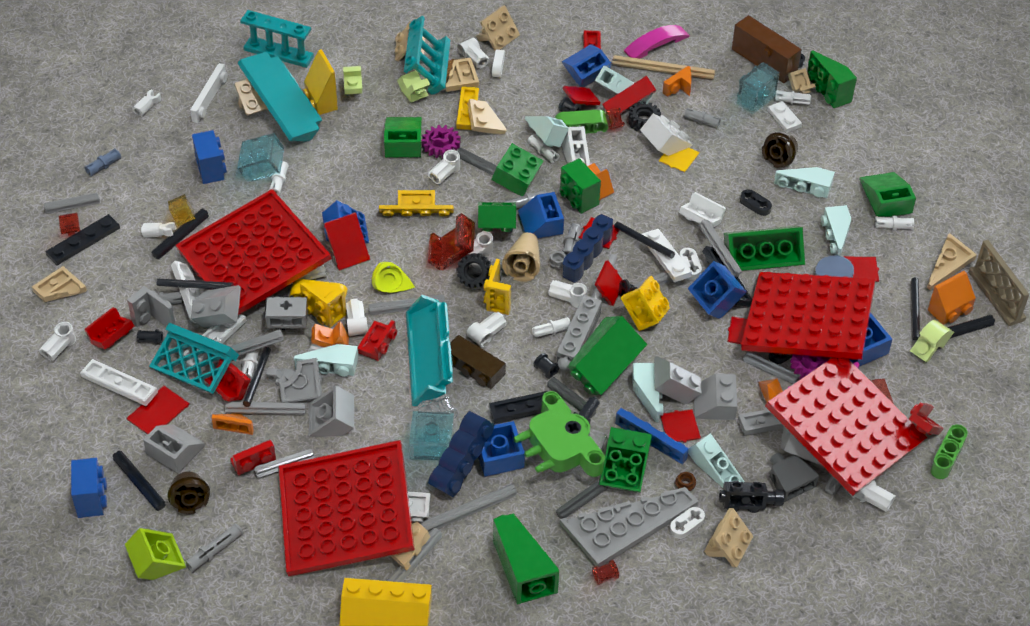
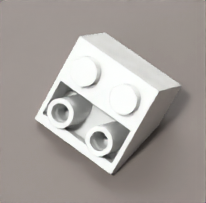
M653 113L640 129L658 151L668 156L690 148L693 145L688 140L689 136L679 130L680 126L673 120L669 121L663 115L658 116Z

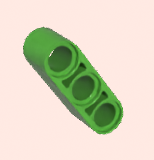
M603 110L560 112L555 116L556 119L562 120L567 127H584L585 134L597 133V131L606 132L608 130L606 113Z
M955 424L948 430L931 467L933 477L945 479L949 476L968 434L964 426Z

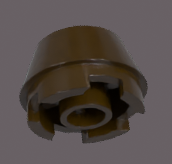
M772 133L765 139L762 146L764 159L777 168L789 166L794 161L798 152L796 139L788 133Z
M190 471L182 472L174 477L167 494L168 501L174 508L178 509L179 513L194 514L196 513L195 510L203 505H207L210 488L197 473Z

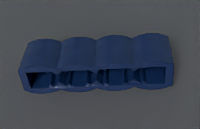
M600 214L593 220L592 226L583 233L582 239L574 245L573 252H570L564 258L563 278L576 283L583 277L584 271L591 267L594 258L601 254L603 245L612 239V218Z
M469 411L462 419L459 429L451 438L449 447L443 452L438 466L432 471L428 484L454 497L460 491L463 479L471 472L474 461L482 453L484 443L492 435L494 424Z

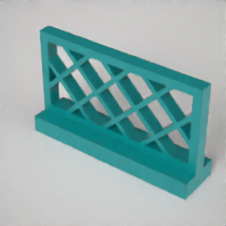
M168 323L165 329L168 331V334L149 367L213 394L231 361L236 362L239 354L227 345ZM171 340H176L177 347L169 350L168 346ZM191 346L193 353L184 356L183 349ZM179 351L180 358L171 361L170 355ZM207 353L208 359L199 363L198 356ZM167 358L168 364L161 367L157 366L161 359ZM194 358L195 365L187 368L185 361ZM223 359L222 365L215 369L213 362ZM182 363L183 370L174 373L173 367ZM210 364L211 371L202 374L201 367ZM197 369L198 377L189 379L188 373ZM212 376L213 381L209 387L205 386L204 379Z

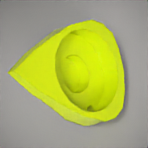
M381 262L373 271L372 286L377 291L392 293L415 287L401 268L392 262Z

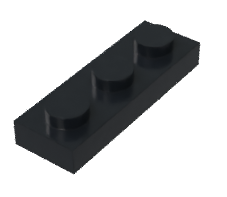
M548 391L489 403V410L494 424L541 414L542 396Z

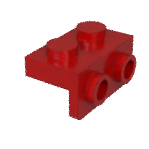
M112 307L84 330L94 346L106 349L113 346L114 342L119 338L127 335L135 326L132 320L121 317L117 308Z
M374 320L358 346V354L379 361L381 356L386 354L391 340H394L397 336L395 321L391 320L386 325Z
M223 359L219 360L216 368L222 365ZM230 363L215 391L225 401L242 400L251 379ZM210 376L204 379V381L208 383L210 386L213 381V377Z
M920 402L910 411L911 416L909 420L917 425L915 428L925 435H939L944 428L928 417L934 406Z
M268 440L232 455L230 462L239 476L253 470L256 466L276 460L275 447L273 442Z

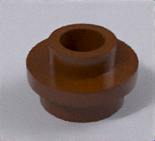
M682 472L676 477L675 484L678 489L686 487L688 491H692L696 486V479L692 473Z

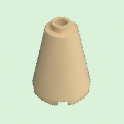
M529 232L523 233L505 254L502 268L507 276L514 277L513 280L527 282L533 280L539 273L538 238L534 234Z

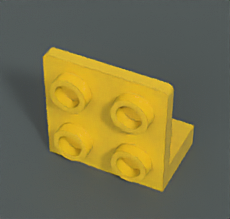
M496 259L494 265H491L489 269L490 278L486 279L484 283V291L486 292L483 302L486 303L487 311L509 315L511 310V285L500 283V259Z
M649 276L638 289L621 297L623 304L639 331L658 324L670 309L667 298L663 296L658 282L652 276Z
M306 283L300 284L301 297H307L308 315L312 314L321 325L325 324L331 328L347 315L345 292L340 287L330 292L324 298Z

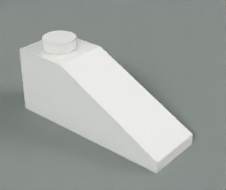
M568 127L569 129L562 142L567 163L580 158L589 166L590 160L585 128Z

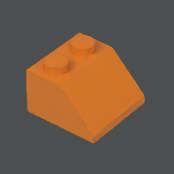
M965 271L934 286L928 311L943 325L948 322H955L963 314L968 315L974 308L973 305L976 297Z

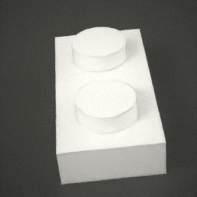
M783 101L768 106L767 111L786 133L802 127V122Z

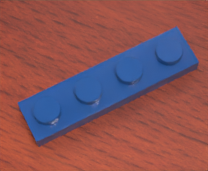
M620 408L616 412V425L625 430L652 434V447L682 465L687 460L688 448L684 444L675 441L666 433L660 432L648 422L640 420L629 411Z

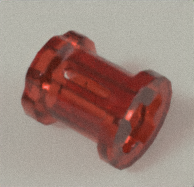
M620 107L605 112L609 118L610 130L625 126V122H622Z
M610 560L608 564L600 567H592V574L598 585L611 578H619L618 567L614 560Z

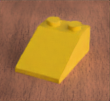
M321 49L318 50L304 80L305 89H303V93L319 115L338 110L335 71Z

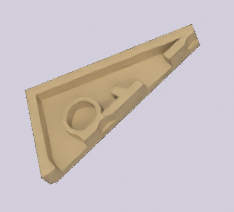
M949 233L929 279L927 289L931 291L934 286L942 283L976 259L977 254Z

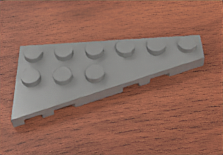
M686 487L661 493V496L653 498L644 497L641 498V501L634 503L629 501L601 508L598 512L586 515V513L578 514V517L562 518L559 520V524L594 565L599 568L670 524L689 508L697 507L698 500Z

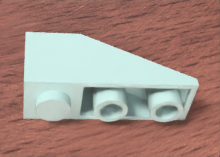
M603 66L595 80L602 87L615 94L634 84V82L606 66ZM652 95L648 96L640 103L643 104V102H646V104H648Z
M525 116L529 127L542 139L543 144L548 147L561 146L569 129L562 120L548 116Z
M819 167L777 170L774 184L783 188H791L798 192L813 194L816 197L827 198L835 172Z
M847 205L825 207L824 215L821 216V224L826 228V239L830 240L831 243L830 252L841 256L851 223V216Z
M336 344L295 355V369L297 361L317 358L321 374L332 373L342 377L354 376L358 361V346Z
M633 363V391L654 421L659 423V416L663 415V403H659V399H662V393L655 390L654 363Z
M711 433L688 448V454L695 464L722 488L724 482H745Z

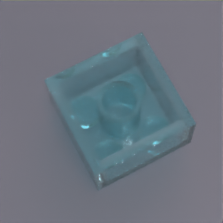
M764 62L755 66L751 72L743 75L739 80L737 104L752 114L757 112L776 97L780 72Z
M275 133L242 142L237 169L247 182L280 174L284 146Z
M413 411L409 439L410 459L440 460L443 452L449 447L454 434V413Z

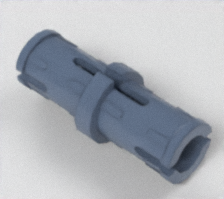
M114 148L109 153L98 156L97 160L85 166L84 169L86 173L93 176L121 159V154Z

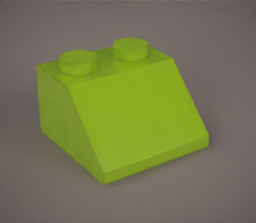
M139 528L125 543L138 578L155 580L186 568L172 533Z

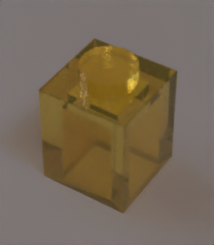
M185 194L168 201L170 213L177 226L195 219L193 208Z

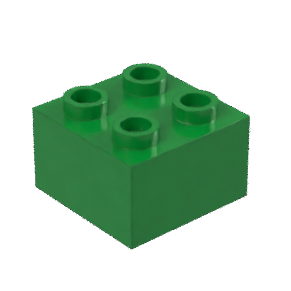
M512 143L497 165L491 180L517 195L524 196L537 176L544 160Z
M580 158L562 166L559 189L561 196L567 198L572 208L577 209L581 214L598 206L600 202L601 180Z
M478 202V228H482V231L487 232L493 231V228H500L502 232H512V228L516 229V202Z

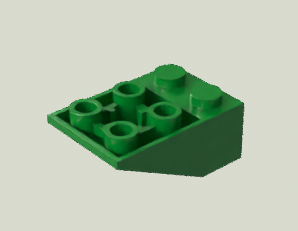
M812 50L808 60L807 74L810 82L815 83L817 92L821 93L825 97V101L831 104L833 108L851 103L857 77L847 66Z
M386 117L384 131L385 158L421 157L422 117Z
M895 172L859 178L876 216L892 217L913 213L916 196L910 184Z
M611 427L599 485L640 493L652 434Z

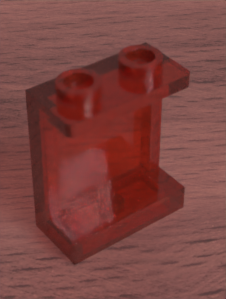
M461 213L456 216V228L442 237L435 233L430 234L428 262L439 270H445L464 256L473 252L475 222Z

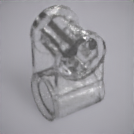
M442 395L435 399L422 401L418 405L417 419L419 424L431 426L455 419L458 412L451 404V397L449 395Z

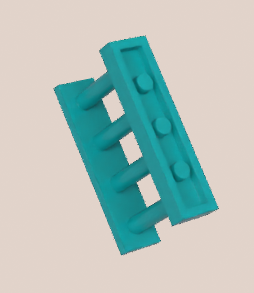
M247 10L240 20L241 24L248 25L250 28V38L243 46L244 51L254 54L268 52L271 58L278 56L283 62L305 68L309 66L314 58V53L305 51L304 40L312 30L311 27ZM257 28L265 30L266 40L258 38ZM272 32L281 34L282 44L273 42ZM288 36L297 39L298 49L289 46Z
M422 15L412 20L409 24L404 72L408 73L415 69L424 78L428 79L430 83L428 92L431 95H435L446 87L450 39L445 36L437 40L424 28L425 17ZM422 37L433 45V49L422 40ZM421 48L431 56V60L421 52ZM420 61L430 68V73L419 64Z

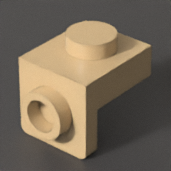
M806 68L788 73L792 90L795 93H810V89L816 87L815 83L810 84Z

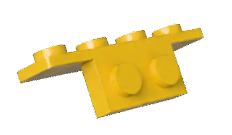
M398 190V205H379V213H383V216H393L394 213H401L402 216H412L413 213H420L421 216H431V213H439V216H449L450 213H454V206L435 205V190Z

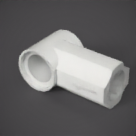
M475 38L457 45L459 54H462L463 58H471L476 68L481 69L489 63V57L480 49V45Z
M455 150L446 151L443 159L428 172V177L434 183L441 184L452 173L458 172L460 170L459 153Z
M487 231L478 233L476 239L456 249L459 258L461 259L471 253H480L482 255L492 253L493 236Z
M553 280L550 284L549 296L568 301L575 308H578L583 295L587 296V287L582 283L570 285Z
M350 299L346 303L348 336L365 335L368 332L367 318L364 316L363 303L358 299Z
M494 312L481 323H473L468 328L466 334L480 347H484L483 345L486 342L489 343L494 334L506 326V320L501 313Z
M69 322L57 324L54 330L55 333L39 349L40 354L44 358L54 361L66 347L75 343L76 336Z
M875 480L852 496L853 498L860 499V502L867 501L885 512L888 511L895 499V495L877 486Z

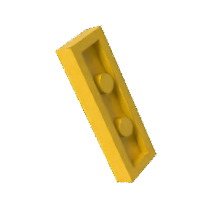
M461 87L456 129L472 130L467 103L469 99L478 100L479 88Z

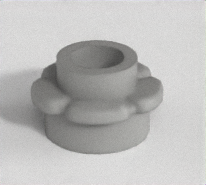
M561 251L553 252L549 258V264L558 269L563 268V260L566 255Z

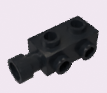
M724 482L723 490L719 491V502L723 503L724 509L727 510L734 508L737 512L739 509H748L749 512L757 513L759 510H765L766 504L783 506L784 491L780 489L768 491L766 483Z

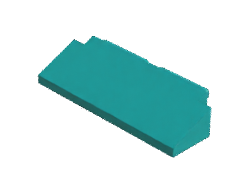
M263 52L240 59L237 64L289 141L312 140L320 129L318 125L321 123L322 118L278 56L271 58L268 52Z
M421 295L406 312L412 406H421L445 395L446 385L453 382L447 303H441L439 300L425 295Z

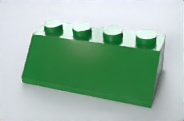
M790 226L724 233V245L742 271L805 265L803 227Z

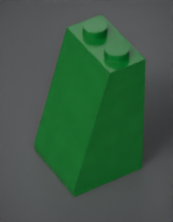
M623 316L605 317L567 367L571 370V375L576 380L581 381L584 385V390L588 394L602 395L648 344Z
M513 513L494 518L493 543L516 604L557 594L559 587L558 567Z

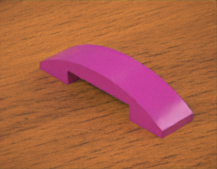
M679 25L663 26L642 35L627 46L624 52L630 58L640 59L647 56L648 51L670 41L677 43L690 37V35Z

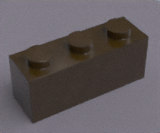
M457 335L450 342L452 367L459 369L464 376L472 377L479 385L492 389L506 374L505 362L462 336Z

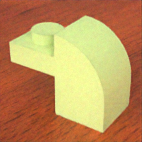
M361 66L343 67L345 94H361Z
M416 70L401 76L397 80L401 91L410 102L428 96L426 88L430 83L427 78L421 80Z
M932 320L919 333L921 336L910 351L925 362H928L938 347L943 348L954 332L937 320Z

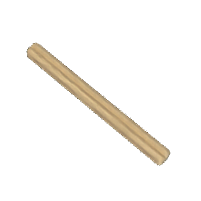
M617 55L613 56L612 64L616 66L676 74L687 67L685 65ZM690 66L691 77L711 80L715 77V70Z

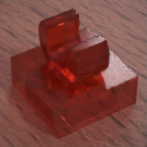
M78 213L59 215L61 234H68V237H70L75 232L80 231Z

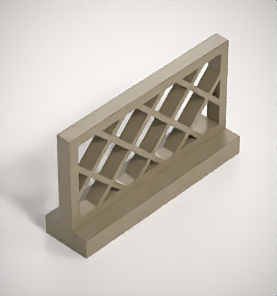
M988 239L984 240L976 265L969 268L968 272L1008 326L1021 323L1026 320L1023 311L1029 293Z

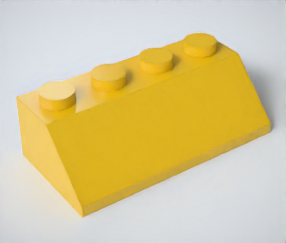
M344 578L339 626H428L432 602V585Z

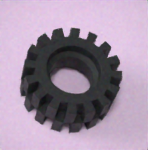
M638 102L637 105H632L628 117L630 127L634 128V131L637 132L648 120L639 118V116L651 117L653 113L661 116L660 109L656 105L652 106L650 102L649 104Z
M471 253L461 258L462 260L458 262L456 271H458L457 277L460 278L461 283L465 284L464 286L479 288L484 285L486 279L490 278L489 269L491 261H488V257L480 253ZM472 263H477L482 269V273L478 278H473L468 274V267Z

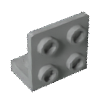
M144 286L127 299L131 320L136 327L142 323H147L151 316L166 327L168 323L175 325L173 306L169 301L161 299L154 290L151 291Z

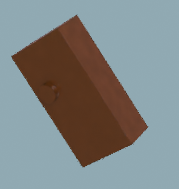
M749 15L735 24L732 42L733 51L782 83H786L789 80L788 73L798 70L801 48Z

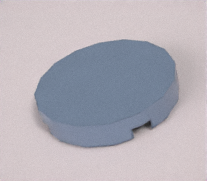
M838 255L828 256L818 262L816 275L853 278L854 266L845 257Z

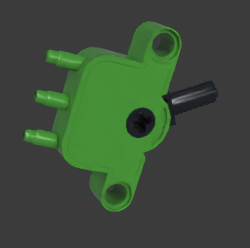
M548 391L542 396V413L531 419L528 430L513 438L515 443L529 439L533 447L524 452L525 457L528 458L539 454L544 462L535 467L537 473L547 469L561 473L580 465L585 473L591 477H597L602 474L605 456L590 436V418L600 405V401L596 397H590L579 414L576 412L571 414L570 408L557 392Z

